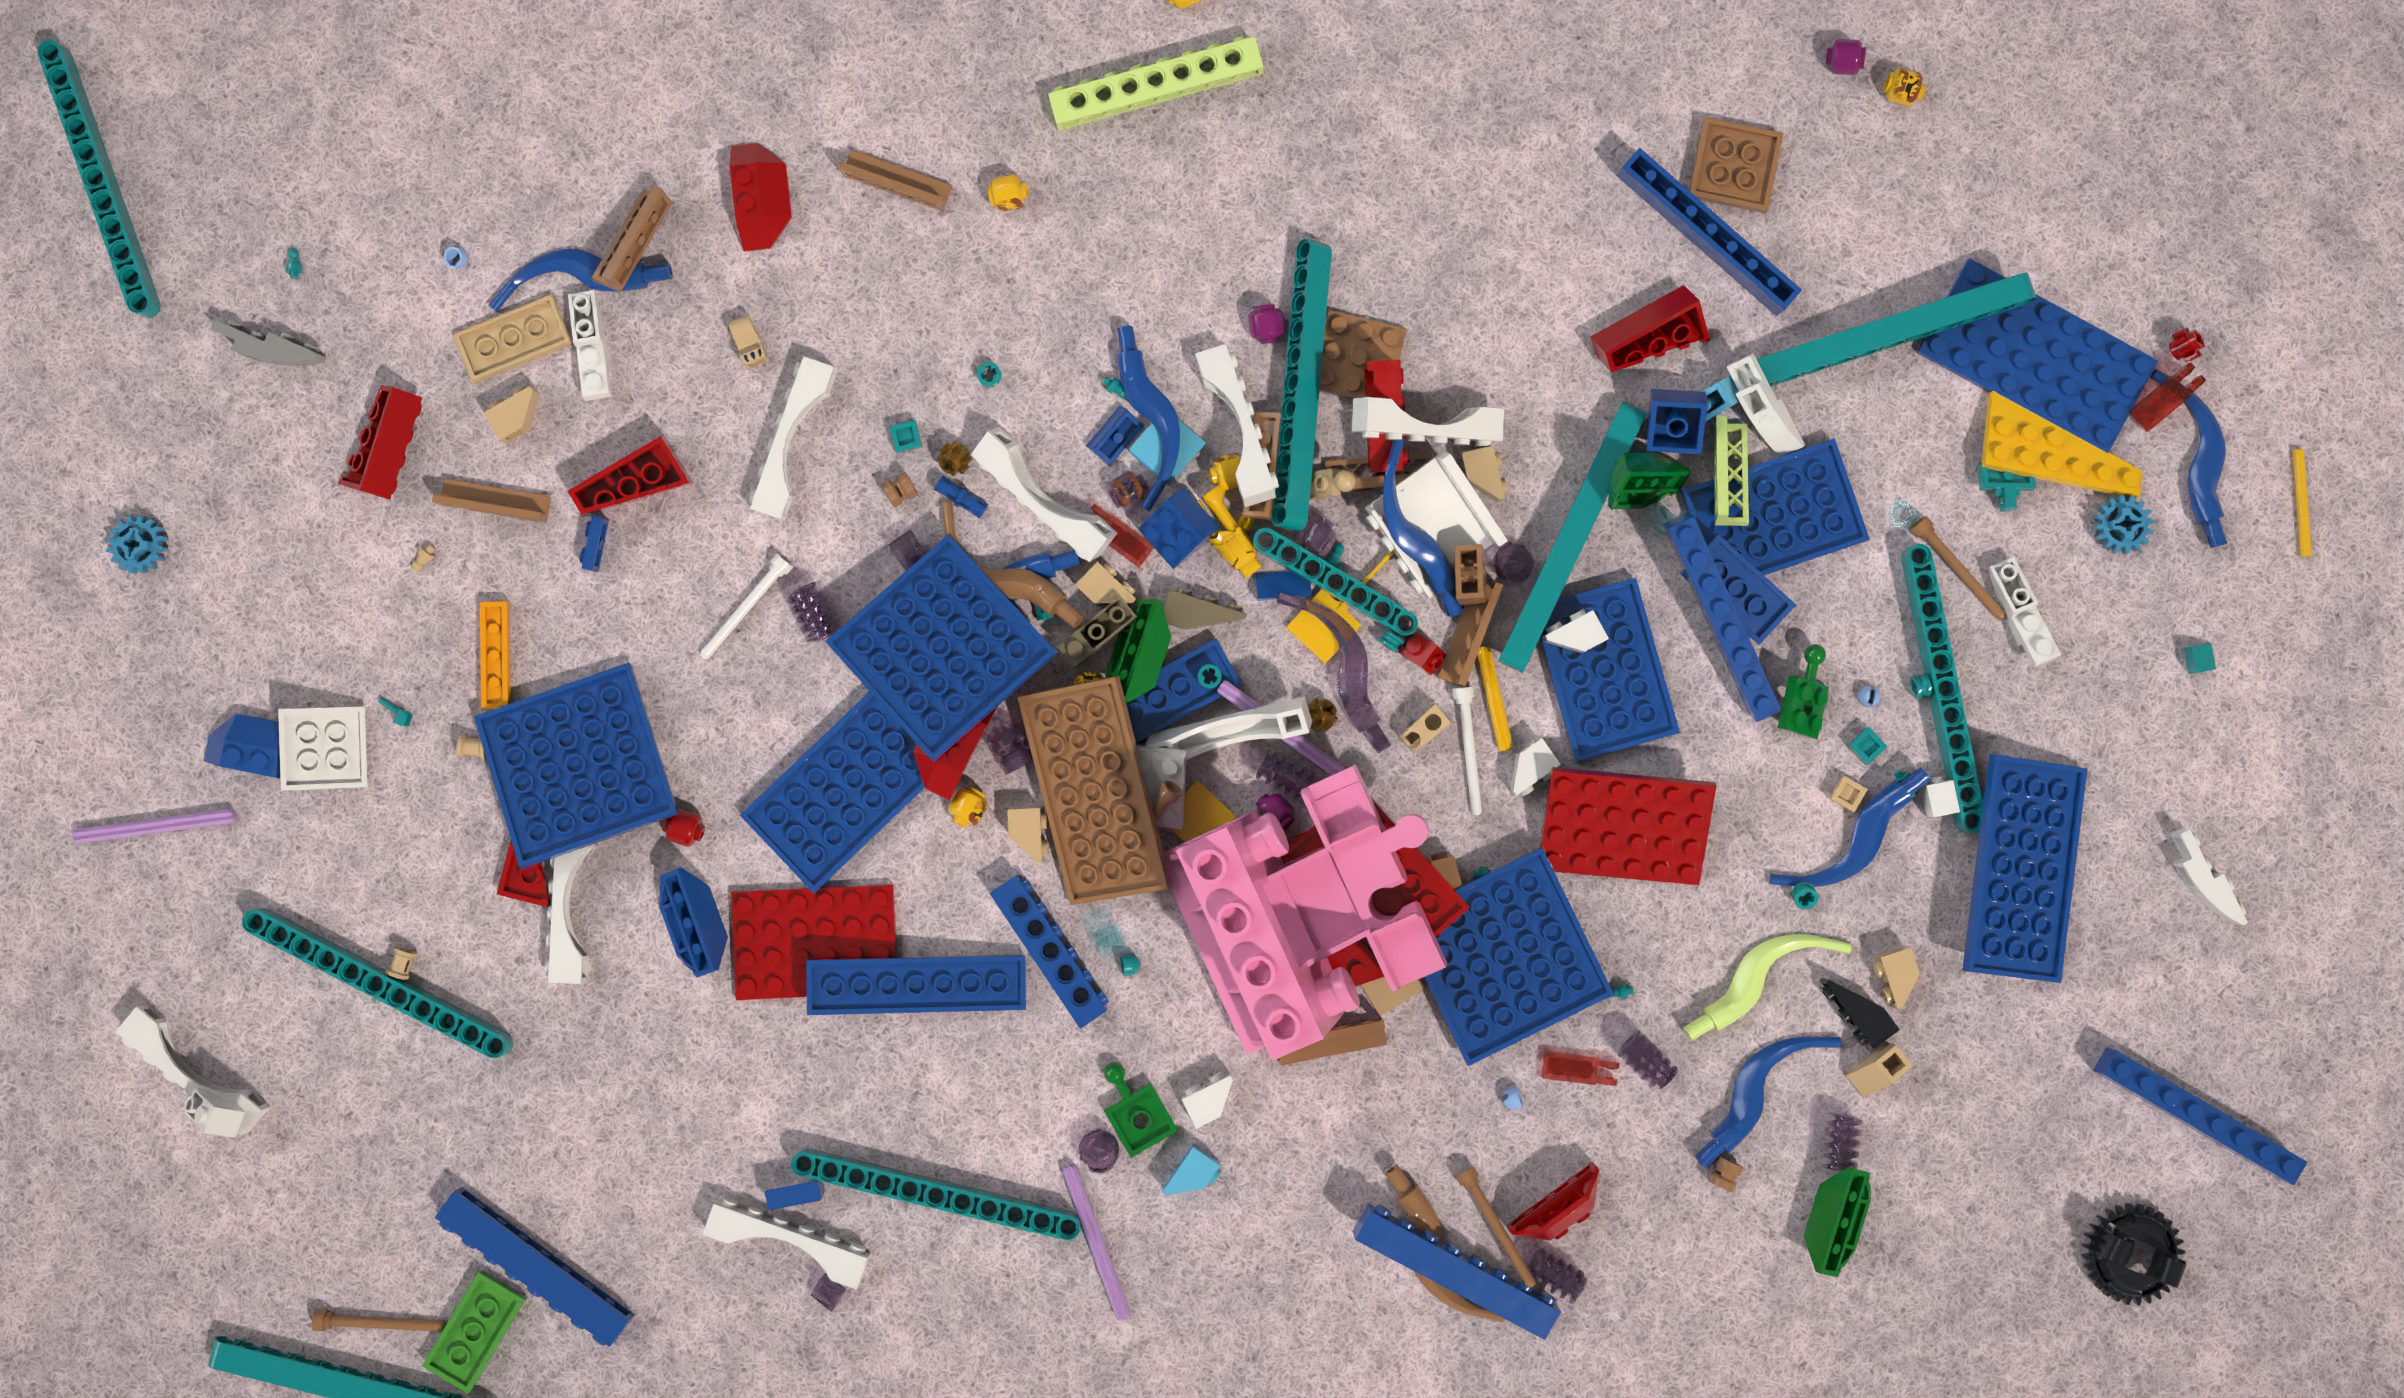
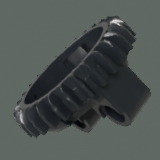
M2126 1203L2125 1210L2122 1206L2115 1205L2116 1213L2105 1209L2108 1217L2106 1219L2096 1215L2100 1224L2099 1226L2092 1223L2089 1224L2095 1231L2093 1234L2084 1233L2091 1241L2090 1243L2081 1244L2089 1249V1253L2081 1254V1256L2086 1260H2090L2083 1267L2086 1270L2092 1271L2088 1278L2092 1281L2096 1280L2094 1286L2097 1289L2103 1288L2102 1293L2107 1297L2112 1295L2113 1300L2117 1302L2122 1298L2123 1303L2130 1305L2132 1300L2136 1305H2141L2142 1298L2150 1304L2152 1302L2151 1295L2159 1300L2162 1299L2160 1290L2170 1293L2167 1284L2178 1288L2187 1266L2186 1261L2178 1258V1255L2185 1254L2186 1252L2177 1247V1245L2184 1241L2178 1237L2174 1238L2179 1230L2173 1227L2170 1228L2173 1223L2172 1220L2164 1219L2165 1214L2157 1211L2155 1213L2154 1208L2147 1206L2145 1209L2144 1205L2139 1203L2136 1204L2135 1208L2133 1204ZM2125 1216H2129L2134 1219L2133 1222L2124 1225L2119 1229H2114L2113 1227L2108 1225L2109 1223L2116 1225L2122 1221H2126L2127 1218ZM2130 1238L2156 1247L2146 1275L2126 1268L2135 1247V1241ZM2095 1258L2104 1260L2111 1276L2110 1280L2103 1277L2105 1272L2101 1262L2095 1260Z

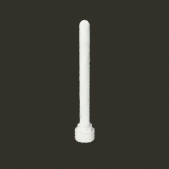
M777 553L772 558L769 572L702 649L700 655L703 659H708L712 656L779 576L787 575L794 566L783 556Z
M1474 686L1452 689L1453 699H1456V704H1459L1471 813L1478 816L1482 812L1470 708V703H1473L1472 697H1475Z

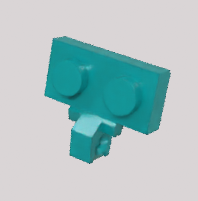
M1982 462L1977 465L1980 491H1994V497H1999L2000 512H2011L2014 508H2017L2016 497L2020 496V491H2033L2036 488L2035 477H2025L2011 472L1987 469L1986 467H1981Z

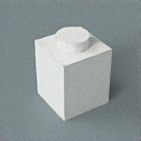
M1943 776L1933 777L1931 781L1920 788L1926 817H1938L1960 812L1953 780H1944Z

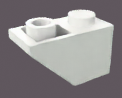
M1584 609L1569 616L1572 620L1571 622L1563 626L1561 622H1558L1546 628L1548 634L1542 637L1546 643L1579 653L1585 652L1609 639L1594 610L1586 613Z
M1538 738L1517 753L1510 790L1514 796L1521 794L1522 797L1536 788L1533 785L1541 778L1544 781L1550 779L1551 768L1561 765L1543 738Z
M1223 1071L1209 1077V1083L1201 1087L1197 1083L1184 1090L1186 1094L1182 1096V1101L1196 1129L1221 1117L1233 1081L1230 1072L1224 1074Z
M194 1088L192 1095L186 1100L184 1114L203 1133L235 1138L245 1111L233 1101L202 1089Z

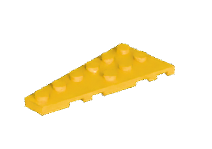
M1994 391L1989 392L1981 467L2001 472H2011L2025 477L2031 476L2035 477V479L2118 496H2134L2135 499L2141 495V469L2111 453H2106Z

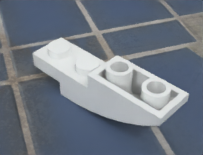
M595 290L568 294L573 344L577 348L582 397L585 401L611 397L609 376H612L596 292Z
M1752 353L1730 363L1727 369L1739 390L1736 396L1749 419L1768 445L1780 457L1804 447L1805 444L1781 398L1777 399L1754 354Z
M2015 557L1990 566L1988 570L2002 609L2005 611L2006 619L2018 646H2023L2032 666L2035 668L2059 658L2061 653L2037 609L2039 603Z
M2179 829L2170 833L2182 856L2181 859L2174 861L2173 864L2188 888L2204 905L2221 918L2232 924H2247L2248 922L2244 916L2246 915V910L2233 893L2234 886L2232 881L2224 874L2211 873L2212 865L2203 856L2199 848L2200 841L2197 835L2191 832L2190 829Z

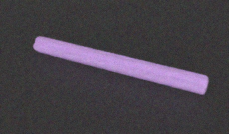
M1224 680L1217 688L1219 694L1242 711L1262 707L1228 681ZM1301 735L1282 739L1329 775L1346 769Z
M222 809L75 829L73 831V840L75 843L81 844L228 824L236 821V813L234 809Z
M1075 1164L1063 1168L1062 1172L1116 1319H1126L1130 1316V1310L1077 1166Z

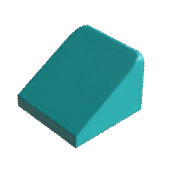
M2211 643L2184 647L2188 674L2216 669Z

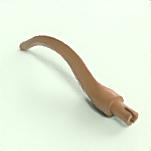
M952 502L942 503L945 537L949 534L962 548L955 532ZM976 563L1008 599L1031 601L1049 616L1057 614L1073 628H1076L1084 619L1080 612L1066 602L1067 595L1044 577L1026 569L992 570L981 567Z
M1398 1165L1391 1167L1386 1171L1385 1175L1399 1194L1396 1200L1407 1218L1415 1224V1228L1422 1232L1425 1229L1433 1232L1439 1237L1438 1240L1442 1242L1440 1222L1418 1184L1411 1185ZM1415 1272L1423 1286L1449 1307L1469 1315L1504 1322V1318L1479 1305L1470 1303L1457 1293Z

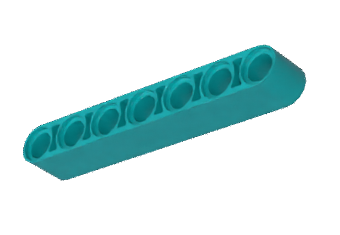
M1262 528L1255 533L1252 543L1257 552L1399 636L1410 635L1417 629L1418 620L1412 612L1270 528ZM1261 534L1271 536L1272 546L1269 548L1261 547L1258 544V536ZM1292 548L1295 551V560L1292 562L1284 561L1281 557L1282 549ZM1313 561L1318 565L1319 571L1317 575L1310 576L1305 572L1304 566L1306 562ZM1331 575H1337L1341 578L1342 585L1338 590L1331 589L1328 585V578ZM1354 589H1361L1365 594V599L1360 604L1355 603L1351 598V593ZM1378 602L1387 605L1388 613L1385 617H1378L1374 612L1375 605ZM1401 616H1406L1411 621V627L1408 631H1402L1398 627V619Z

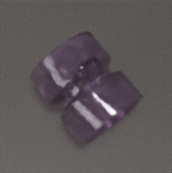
M1019 726L998 735L988 742L994 755L1000 756L1001 759L998 763L1005 775L1011 774L1033 762L1030 746L1024 745L1025 737Z

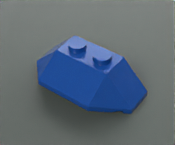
M243 714L234 715L209 735L204 762L219 767L280 778L279 722Z
M682 867L660 875L659 908L677 957L686 967L693 971L696 978L719 970L728 936L710 886Z

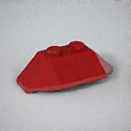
M759 143L732 146L729 168L735 220L743 251L771 249L792 219L787 165Z
M997 707L934 763L916 744L913 752L926 790L950 801Z
M1591 1162L1506 1225L1507 1229L1512 1235L1548 1241L1553 1238L1556 1240L1560 1239L1569 1231V1226L1575 1222L1581 1223L1591 1215L1590 1211L1594 1209L1600 1170Z

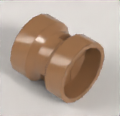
M906 472L898 475L896 480L887 481L882 484L894 508L901 505L903 500L918 496ZM896 484H897V486H898V488H899V490H900V492H901V494H902L903 496L900 495L898 489H897L896 486H895Z
M1719 1156L1716 1161V1171L1710 1174L1708 1181L1733 1193L1736 1187L1735 1179L1742 1174L1744 1167Z

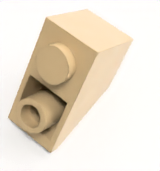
M532 386L519 387L513 391V396L506 400L500 399L489 405L490 409L483 412L499 441L507 444L530 431L540 395L538 390Z
M1493 446L1462 452L1459 455L1462 472L1471 486L1496 502L1503 501L1505 499L1504 494L1508 493L1505 478H1500L1498 468L1502 467L1499 452H1495Z
M1096 562L1075 584L1095 605H1109L1119 596L1123 598L1127 605H1133L1137 601L1134 597L1136 591L1127 582L1121 585L1114 578L1117 573L1107 563L1102 566Z
M1042 808L1007 809L1008 837L1033 860L1044 862V856H1048L1049 853L1048 840H1043L1042 830L1047 829V813H1042Z
M1902 946L1874 955L1876 962L1872 964L1876 977L1882 979L1884 988L1881 989V994L1887 1005L1890 1004V1007L1895 1009L1904 1007L1920 975L1912 947Z
M1887 1041L1845 1076L1861 1096L1864 1097L1892 1084L1910 1070L1913 1065L1897 1045Z

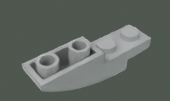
M227 319L225 324L215 320L211 330L235 340L231 348L232 351L261 362L282 366H307L324 363L326 357L318 354L319 348L304 342L303 347L295 344V337L281 331L278 336L271 332L264 336L251 330L250 334L241 331L242 325Z

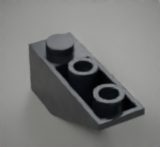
M1820 979L1824 986L1821 988L1822 993L1830 1002L1834 1000L1840 1008L1837 1010L1839 1017L1846 1024L1850 1022L1855 1029L1852 1034L1861 1046L1866 1045L1874 1049L1900 1031L1884 1007L1831 980Z

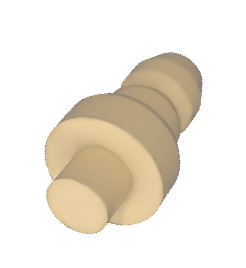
M428 544L427 547L422 546L418 550L419 555L417 560L412 563L411 568L416 572L422 570L424 564L432 561L435 557L433 551L436 548L432 544Z

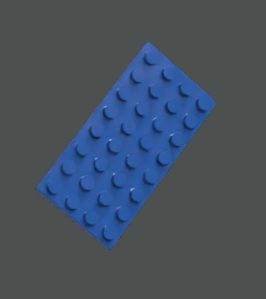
M1969 258L1966 260L1947 297L2005 279V277ZM2037 294V299L2028 304L1924 337L1916 353L1987 392L1994 391L2106 453H2109L2158 362L2153 357Z
M869 691L740 816L801 881L815 893L925 789L913 752L916 743Z
M1989 754L1962 971L2061 983L2087 768Z

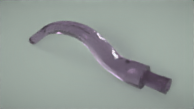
M1278 593L1276 603L1311 613L1333 633L1340 648L1337 691L1343 707L1359 733L1364 731L1377 753L1391 746V743L1380 728L1378 722L1381 718L1368 697L1367 654L1364 644L1356 631L1342 617L1327 607L1309 600Z

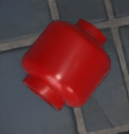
M678 808V815L665 819L662 831L666 832V838L669 841L685 847H690L695 841H701L706 827L702 826V817L699 814Z

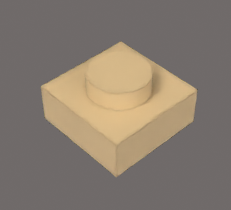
M1841 776L1828 799L1854 813L1868 789L1846 776Z

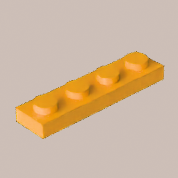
M508 601L480 602L481 709L492 710L511 704L510 602Z

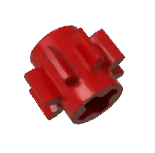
M2185 328L2172 334L2174 341L2169 343V349L2175 359L2181 360L2183 358L2185 362L2202 356L2199 350L2205 347V343L2197 330L2190 332L2189 328Z

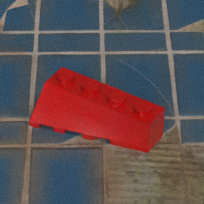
M1684 285L1590 337L1597 358L1610 372L1642 363L1644 358L1650 356L1655 358L1664 356L1665 351L1688 348L1690 343L1698 340L1701 343L1710 341L1700 300Z
M381 385L368 414V419L371 421L370 425L361 430L358 437L360 441L359 450L355 455H350L347 464L351 468L347 477L341 475L338 482L339 485L385 499H391V495L397 489L399 470L405 463L407 445L413 438L415 420L421 413L422 397L394 387Z

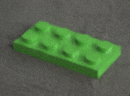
M480 1270L422 1367L469 1394L528 1297Z

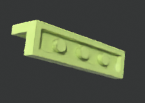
M1716 415L1714 422L1715 525L1748 526L1747 424H1727V415ZM1727 432H1741V440L1733 446L1728 441ZM1732 454L1741 460V465L1736 470L1728 466V457ZM1733 478L1742 485V489L1736 495H1733L1728 490V482ZM1735 503L1742 510V517H1728L1729 506Z

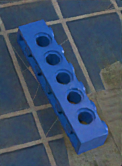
M1016 875L989 894L1081 1029L1108 1010L1106 1004L1109 1000L1101 989L1096 991L1091 981L1094 978L1086 966L1083 968L1079 966L1075 960L1079 955L1071 944L1065 945L1061 939V936L1064 935L1063 931L1056 921L1053 923L1049 921L1045 915L1049 911L1041 899L1036 901L1031 894L1034 888L1025 876L1020 878L1019 875ZM1023 897L1028 901L1027 911L1019 912L1015 909L1014 901L1016 898ZM1032 920L1042 922L1044 929L1041 934H1033L1030 931L1029 924ZM1048 942L1055 943L1059 948L1058 955L1054 957L1047 956L1044 952L1045 944ZM1062 965L1071 966L1074 971L1073 977L1070 979L1062 978L1059 974V968ZM1079 987L1085 988L1089 993V998L1083 1002L1078 1001L1074 996L1075 989Z

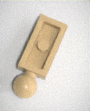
M1333 468L1313 471L1310 501L1340 497L1341 491H1351L1356 485L1355 475L1348 470L1341 471V469Z

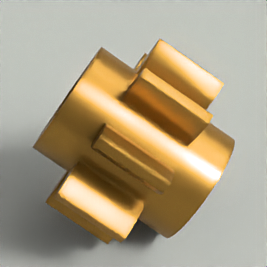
M954 441L951 445L946 443L939 450L941 454L937 457V460H939L940 468L945 473L955 476L958 472L963 474L969 468L968 463L972 460V457H970V452L965 445Z
M1314 698L1308 704L1312 719L1311 729L1317 731L1322 728L1324 732H1327L1334 726L1333 723L1338 720V717L1335 716L1337 710L1331 701L1324 699L1319 702L1317 698Z

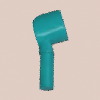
M381 697L378 702L396 714L393 723L409 727L412 714L409 711L394 706Z

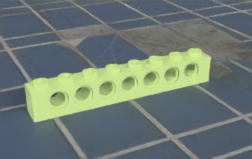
M1245 35L1237 37L1232 43L1225 45L1214 43L1209 45L1207 50L1199 52L1197 50L1186 51L1178 58L1164 57L1158 59L1156 64L1145 66V64L1135 65L1130 68V71L1124 73L1113 71L1104 75V78L1095 81L1093 78L1084 79L1077 86L1069 88L1067 85L1054 88L1053 92L1048 93L1059 131L1262 75L1264 67L1255 36L1248 38ZM1233 55L1238 57L1240 61L1235 65H1230L1225 59ZM1203 63H1211L1214 68L1210 72H1204L1200 69V66ZM1178 70H1185L1188 76L1184 79H1178L1174 76V73ZM1152 77H1159L1163 81L1159 86H1152L1148 83ZM1127 84H1133L1137 87L1133 93H1125L1122 89ZM1101 91H1108L1111 97L1108 100L1102 101L1097 98V95ZM1076 98L1085 100V104L1080 108L1071 105L1072 101Z

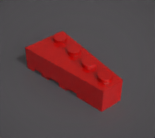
M1401 360L1366 362L1363 365L1365 397L1392 399L1400 409L1405 411L1404 395H1401V384L1404 383ZM1379 434V438H1367L1369 473L1386 471L1393 440L1386 439V434ZM1403 447L1396 472L1403 471V465H1407V449H1403Z
M660 436L567 492L581 515H588L693 484V481L667 438Z

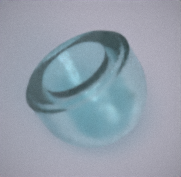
M1905 501L1895 503L1889 513L1890 524L1899 529L1910 528L1917 520L1916 509ZM1906 508L1908 510L1907 518L1904 521L1897 522L1893 516L1895 510Z

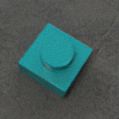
M916 420L889 426L897 454L923 447Z
M1866 727L1847 745L1865 765H1869L1888 747L1870 727Z

